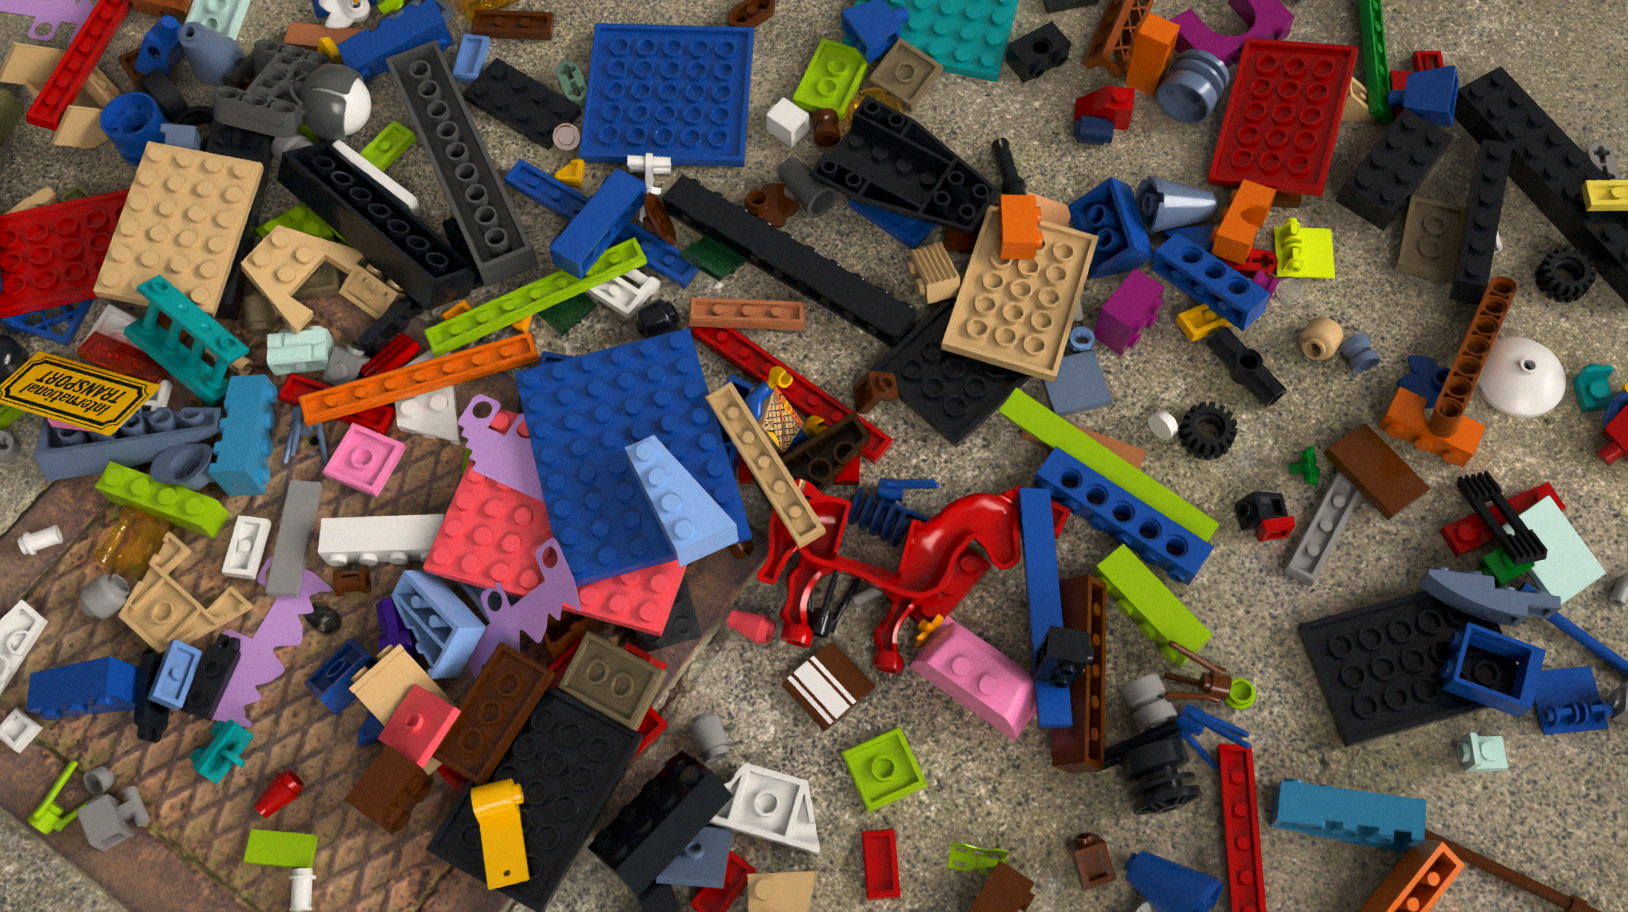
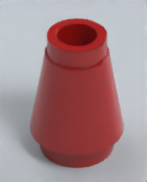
M286 769L283 773L278 772L254 804V807L263 817L269 818L272 814L300 797L305 785L289 769Z

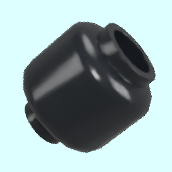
M658 298L638 310L639 320L635 322V325L642 337L648 336L651 338L676 331L678 328L677 322L680 321V318L670 301L665 302L663 299Z

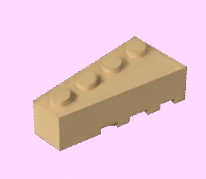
M816 872L748 874V912H809L816 881Z

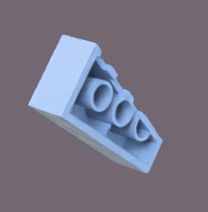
M655 435L625 447L629 466L680 567L739 541L736 523Z

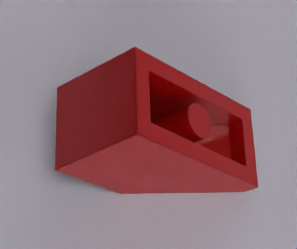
M1107 85L1076 99L1073 125L1075 120H1081L1082 115L1108 118V121L1115 122L1114 129L1128 130L1133 113L1135 88Z

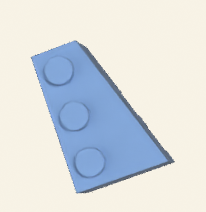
M404 570L391 597L406 628L412 629L418 641L415 644L418 654H424L430 668L427 670L430 679L459 677L486 626L438 576L426 573L424 570Z

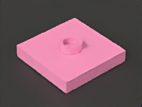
M352 422L322 473L327 478L377 498L405 452L406 446L402 442Z

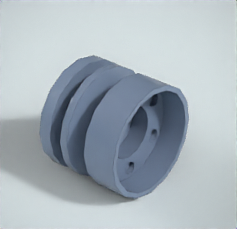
M1198 49L1185 50L1178 55L1175 63L1170 68V72L1158 87L1156 93L1158 104L1165 113L1175 120L1187 124L1202 123L1208 119L1217 100L1228 85L1230 79L1228 69L1220 59L1209 52Z

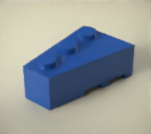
M108 656L30 673L26 711L39 714L43 720H59L65 716L135 710L140 667Z

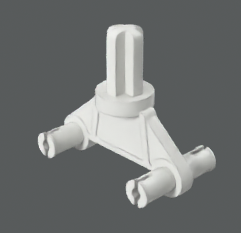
M646 153V156L628 155L627 167H629V173H645L646 191L653 193L657 197L661 196V188L653 187V173L671 175V157H653V153ZM644 204L640 208L639 220L643 222V217L646 216Z

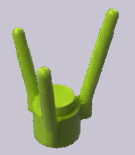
M77 761L69 762L44 800L27 818V821L32 826L45 834H49L53 828L61 832L70 821L78 817L76 810L87 805L88 801L65 817H62L61 814L65 810L53 801L78 765Z

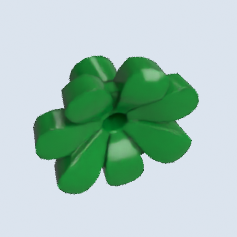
M1314 446L1306 447V450L1301 451V461L1289 463L1290 474L1302 473L1306 484L1317 486V477H1320L1321 473L1320 468L1315 466L1317 458L1314 453Z

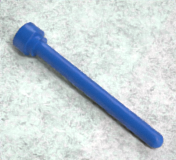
M1524 582L1516 591L1529 592L1537 589ZM1558 612L1549 619H1546L1628 677V661Z

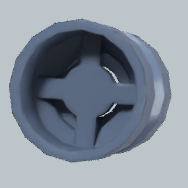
M1366 333L1354 335L1340 345L1343 355L1350 359L1349 366L1355 374L1365 372L1380 362L1378 353L1375 350H1371V341Z

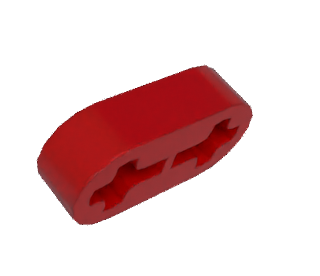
M1251 249L1244 265H1233L1232 261L1221 259L1222 262L1237 270L1246 278H1254L1259 269L1264 271L1266 276L1271 277L1278 264L1275 254L1261 249ZM1259 262H1265V266H1267V268H1262V264Z

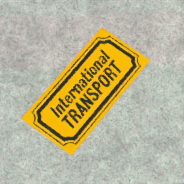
M38 351L0 385V404L111 436L162 386Z

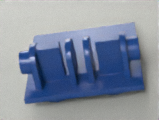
M1590 666L1541 671L1534 702L1544 735L1609 728L1607 718L1613 714V707L1610 702L1606 703L1604 700H1600Z

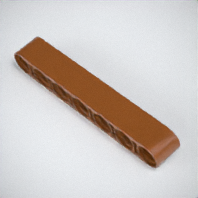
M1496 276L1489 282L1437 398L1430 418L1429 429L1438 437L1449 438L1454 436L1463 419L1517 290L1516 282L1509 277Z

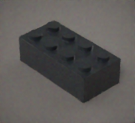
M1404 108L1345 181L1336 202L1384 231L1406 204L1411 194L1417 190L1444 156L1454 136Z
M680 750L677 755L667 761L665 767L652 780L643 786L642 791L629 804L621 808L618 816L605 829L596 834L593 842L587 848L611 873L639 897L725 806L733 795L712 770Z

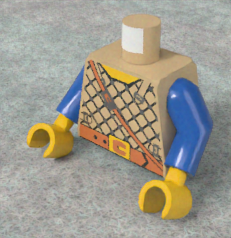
M775 366L769 371V380L767 382L764 380L757 387H752L744 402L779 456L808 440L807 436L810 434L818 435L828 427L825 425L817 427L824 419L819 416H811L807 419L806 427L802 429L803 420L776 386L788 387L792 383L793 377L786 373V370L782 367Z

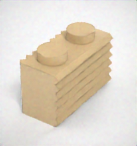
M938 242L937 245L933 243L932 246L927 245L926 248L922 246L921 249L910 250V262H906L907 272L910 279L915 278L916 291L919 296L923 295L927 304L958 296L961 288L960 276L942 243Z

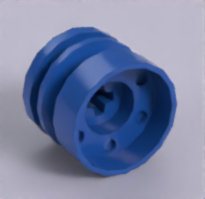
M129 92L117 96L101 112L100 124L102 130L115 145L123 159L130 165L139 166L148 141L165 143V136L160 132L161 123L169 124V121L163 116L155 100L148 94Z

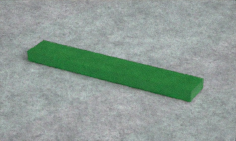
M1359 0L1369 114L1383 125H1386L1393 121V112L1388 102L1390 82L1381 0Z

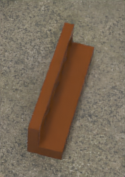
M1109 0L1082 61L1083 65L1088 70L1103 65L1115 79L1121 77L1130 58V55H1128L1130 47L1136 39L1133 37L1134 30L1139 21L1144 23L1154 0H1145L1142 6L1139 5V0ZM1130 12H1133L1135 21L1134 26H1131L1130 23ZM1123 31L1126 39L1125 46H1122L1120 36L1121 32ZM1113 51L1116 52L1117 65L1110 59Z

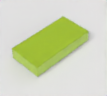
M251 829L243 862L250 865L312 869L319 837L314 834Z

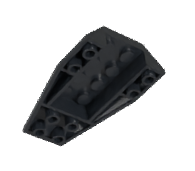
M868 95L865 96L854 111L850 130L831 156L824 153L809 173L810 177L859 203L967 234H972L999 193L995 186L915 119Z

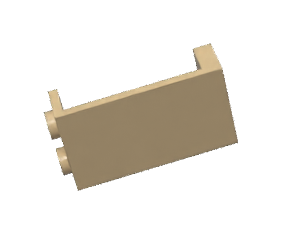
M391 644L388 645L376 656L379 662L370 670L366 666L363 667L350 679L354 683L349 687L351 692L360 699L384 727H386L415 683L457 708L401 644L395 648ZM431 756L422 769L430 775L442 763Z

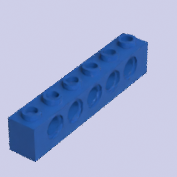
M1057 446L1035 475L1033 486L1039 489H1050L1051 497L1063 506L1071 509V514L1080 515L1095 530L1104 531L1114 537L1115 542L1120 546L1124 543L1128 548L1140 554V557L1146 563L1162 568L1172 580L1178 583L1183 582L1189 586L1214 548L1211 544ZM1070 481L1075 487L1067 488L1061 482ZM1087 498H1097L1101 504H1091ZM1121 514L1127 519V521H1118L1114 518L1113 515ZM1140 531L1150 532L1153 538H1144ZM1166 548H1174L1180 555L1173 556L1167 552Z

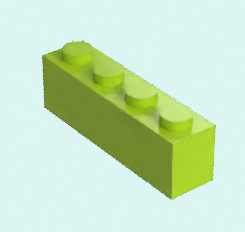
M111 461L95 486L110 502L214 540L229 515V512L217 499L175 484L157 482L148 474Z
M1124 543L1096 566L1092 576L1107 584V593L1116 601L1115 604L1118 610L1123 615L1130 616L1138 624L1137 627L1140 633L1148 640L1152 639L1160 647L1162 656L1168 662L1175 663L1180 668L1190 660V658L1168 645L1170 640L1197 654L1213 636Z

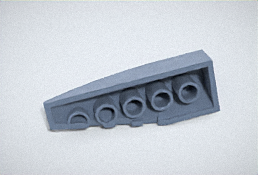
M140 407L111 436L96 432L51 427L48 418L44 417L33 456L47 481L97 475L105 471L110 461L125 467H133L153 461L159 453L168 447L182 443L197 444L219 433L220 418L223 416L222 408L184 407L180 412L171 411L169 407H157L155 411H142Z

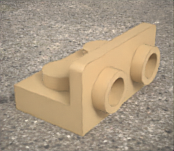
M355 263L339 290L341 295L377 320L398 300H405L409 296L390 278L388 280L382 276L383 272L371 263L367 266Z

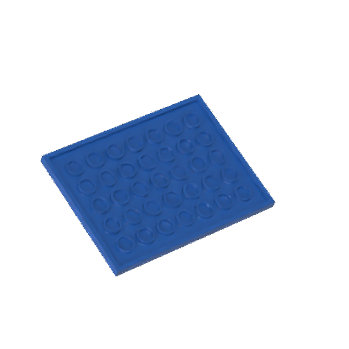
M690 328L514 372L553 538L557 540L575 580L576 587L676 560L629 466L625 447L653 435L736 523L739 541L733 544L752 539L751 530L716 415L705 399V396L709 395V391Z

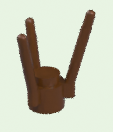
M1172 640L1168 642L1170 647L1210 671L1209 673L1203 672L1200 679L1168 672L1164 673L1166 679L1198 686L1199 691L1203 692H1165L1166 698L1209 700L1216 703L1228 698L1232 686V678L1229 675H1225L1226 668L1212 664Z

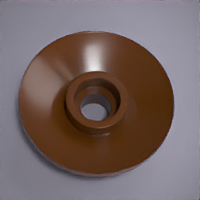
M645 193L644 209L646 216L643 217V223L650 233L655 231L666 243L674 244L676 242V233L668 213L653 193Z

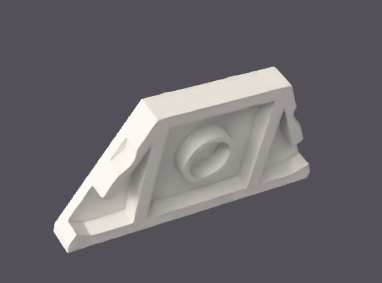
M430 349L404 367L436 357L432 349ZM451 351L448 352V353H446V354H443V355H441V356H445V355L451 354ZM455 385L395 402L397 426L400 431L411 434L420 433L424 437L431 439L438 437L450 440L455 445L462 444L460 427L457 424L459 418Z
M744 763L734 774V777L724 784L733 797L709 823L819 856L820 846L808 781Z

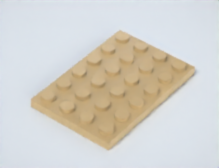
M148 141L94 286V294L97 297L148 306L150 301L136 290L137 286L161 275L210 317L215 318L263 174L264 167L262 163Z
M990 205L951 314L941 349L1055 383L1099 236L1041 220L1040 224H1037V229L1042 231L1043 234L1042 247L1037 248L1034 260L999 259L998 207Z

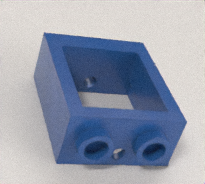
M1467 622L1459 631L1455 630L1452 633L1448 645L1452 649L1451 657L1445 661L1441 671V677L1445 678L1442 690L1518 718L1532 709L1546 652L1545 649ZM1468 644L1519 662L1511 696L1459 678Z

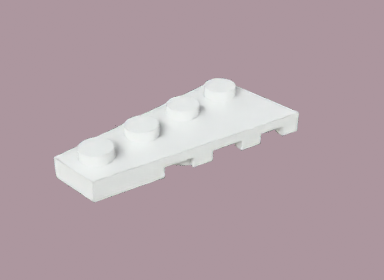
M22 599L0 620V696L48 623L44 617Z

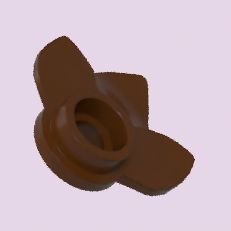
M783 183L766 184L761 190L749 192L744 200V208L750 214L757 216L759 219L767 220L774 228L784 227V218L793 216L800 209V204L783 196L785 189Z

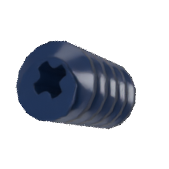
M860 487L849 500L852 504L848 515V524L854 525L859 521V530L865 531L869 527V534L871 536H876L880 533V540L882 542H886L891 538V546L896 548L904 538L911 523V519L909 521L906 520L907 510L904 509L896 515V504L893 503L886 510L884 509V498L875 504L873 503L875 494L870 493L866 498H863L864 488Z

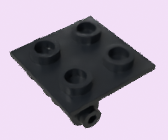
M686 577L682 578L662 636L635 630L639 648L650 652L702 637Z

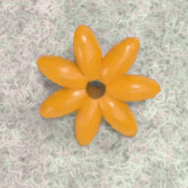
M938 614L931 623L926 619L919 623L917 629L921 634L916 638L918 640L915 644L916 648L927 643L931 634L935 633L936 629L942 624L943 616Z

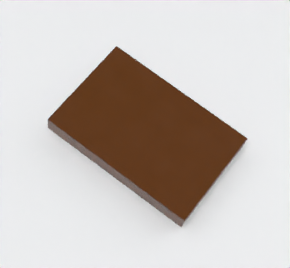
M1366 423L1328 447L1323 453L1387 520L1393 518L1431 489Z

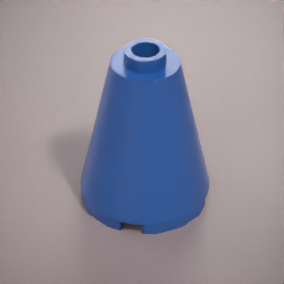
M1144 850L1139 854L1132 853L1124 866V870L1127 871L1126 880L1157 912H1208L1210 907L1214 908L1224 886L1215 877Z

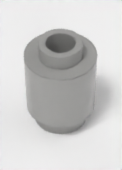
M705 712L692 719L693 723L689 726V731L699 757H703L705 763H712L728 756L729 751L727 747L730 744L719 716Z

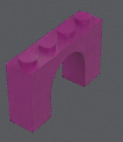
M1229 0L1228 4L1245 21L1249 28V31L1242 35L1223 36L1213 32L1191 8L1169 21L1180 25L1174 49L1179 54L1189 49L1204 50L1215 55L1228 68L1233 64H1239L1246 38L1282 41L1290 34V28L1295 17L1279 0Z

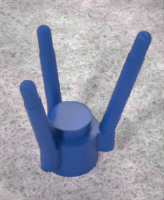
M881 477L878 485L877 501L884 498V509H888L893 503L896 504L897 501H903L904 489L939 488V483L934 479H892ZM896 504L895 511L901 512L905 509L907 510V516L924 523L931 519Z
M1189 703L1175 722L1177 727L1181 729L1180 737L1186 740L1214 770L1218 769V765L1192 737L1193 733L1199 737L1206 727L1246 749L1251 747L1249 742L1235 735L1238 734L1247 738L1249 737V732L1214 717L1198 707L1195 708Z

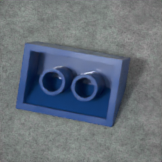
M1110 177L1068 205L1074 229L1099 236L1088 271L1091 278L1130 272L1154 258V253L1131 186Z

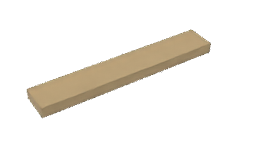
M729 382L705 396L707 403L798 548L800 549L826 533L824 526L733 383Z

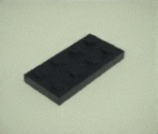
M496 58L462 93L465 101L546 150H549L554 144L553 131L555 127L561 123L572 124L582 114L578 105L499 58Z

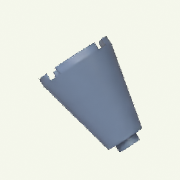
M188 22L180 28L178 33L180 44L194 75L201 82L207 85L223 86L231 83L239 76L242 60L244 61V54L242 48L233 38L198 22Z
M1148 176V179H1143L1140 182L1135 197L1137 206L1140 208V215L1146 233L1150 234L1210 220L1218 210V201L1212 192L1155 176Z

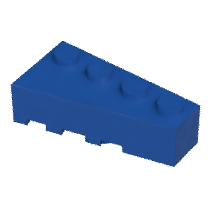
M425 0L424 3L417 7L410 4L403 8L404 14L395 19L386 17L379 21L377 29L373 31L365 29L338 44L337 48L344 64L360 72L365 83L372 80L374 76L384 72L390 73L385 58L433 40H437L442 52L448 49L449 46L454 45L435 0Z

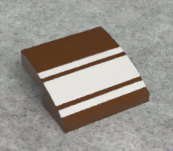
M833 641L801 665L782 684V687L824 732L844 718L853 706L870 695L875 688L872 682Z

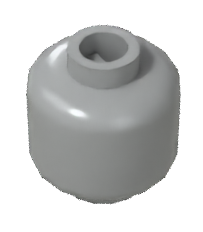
M100 574L81 590V608L89 617L110 619L123 608L130 596L131 589L128 583L117 574Z

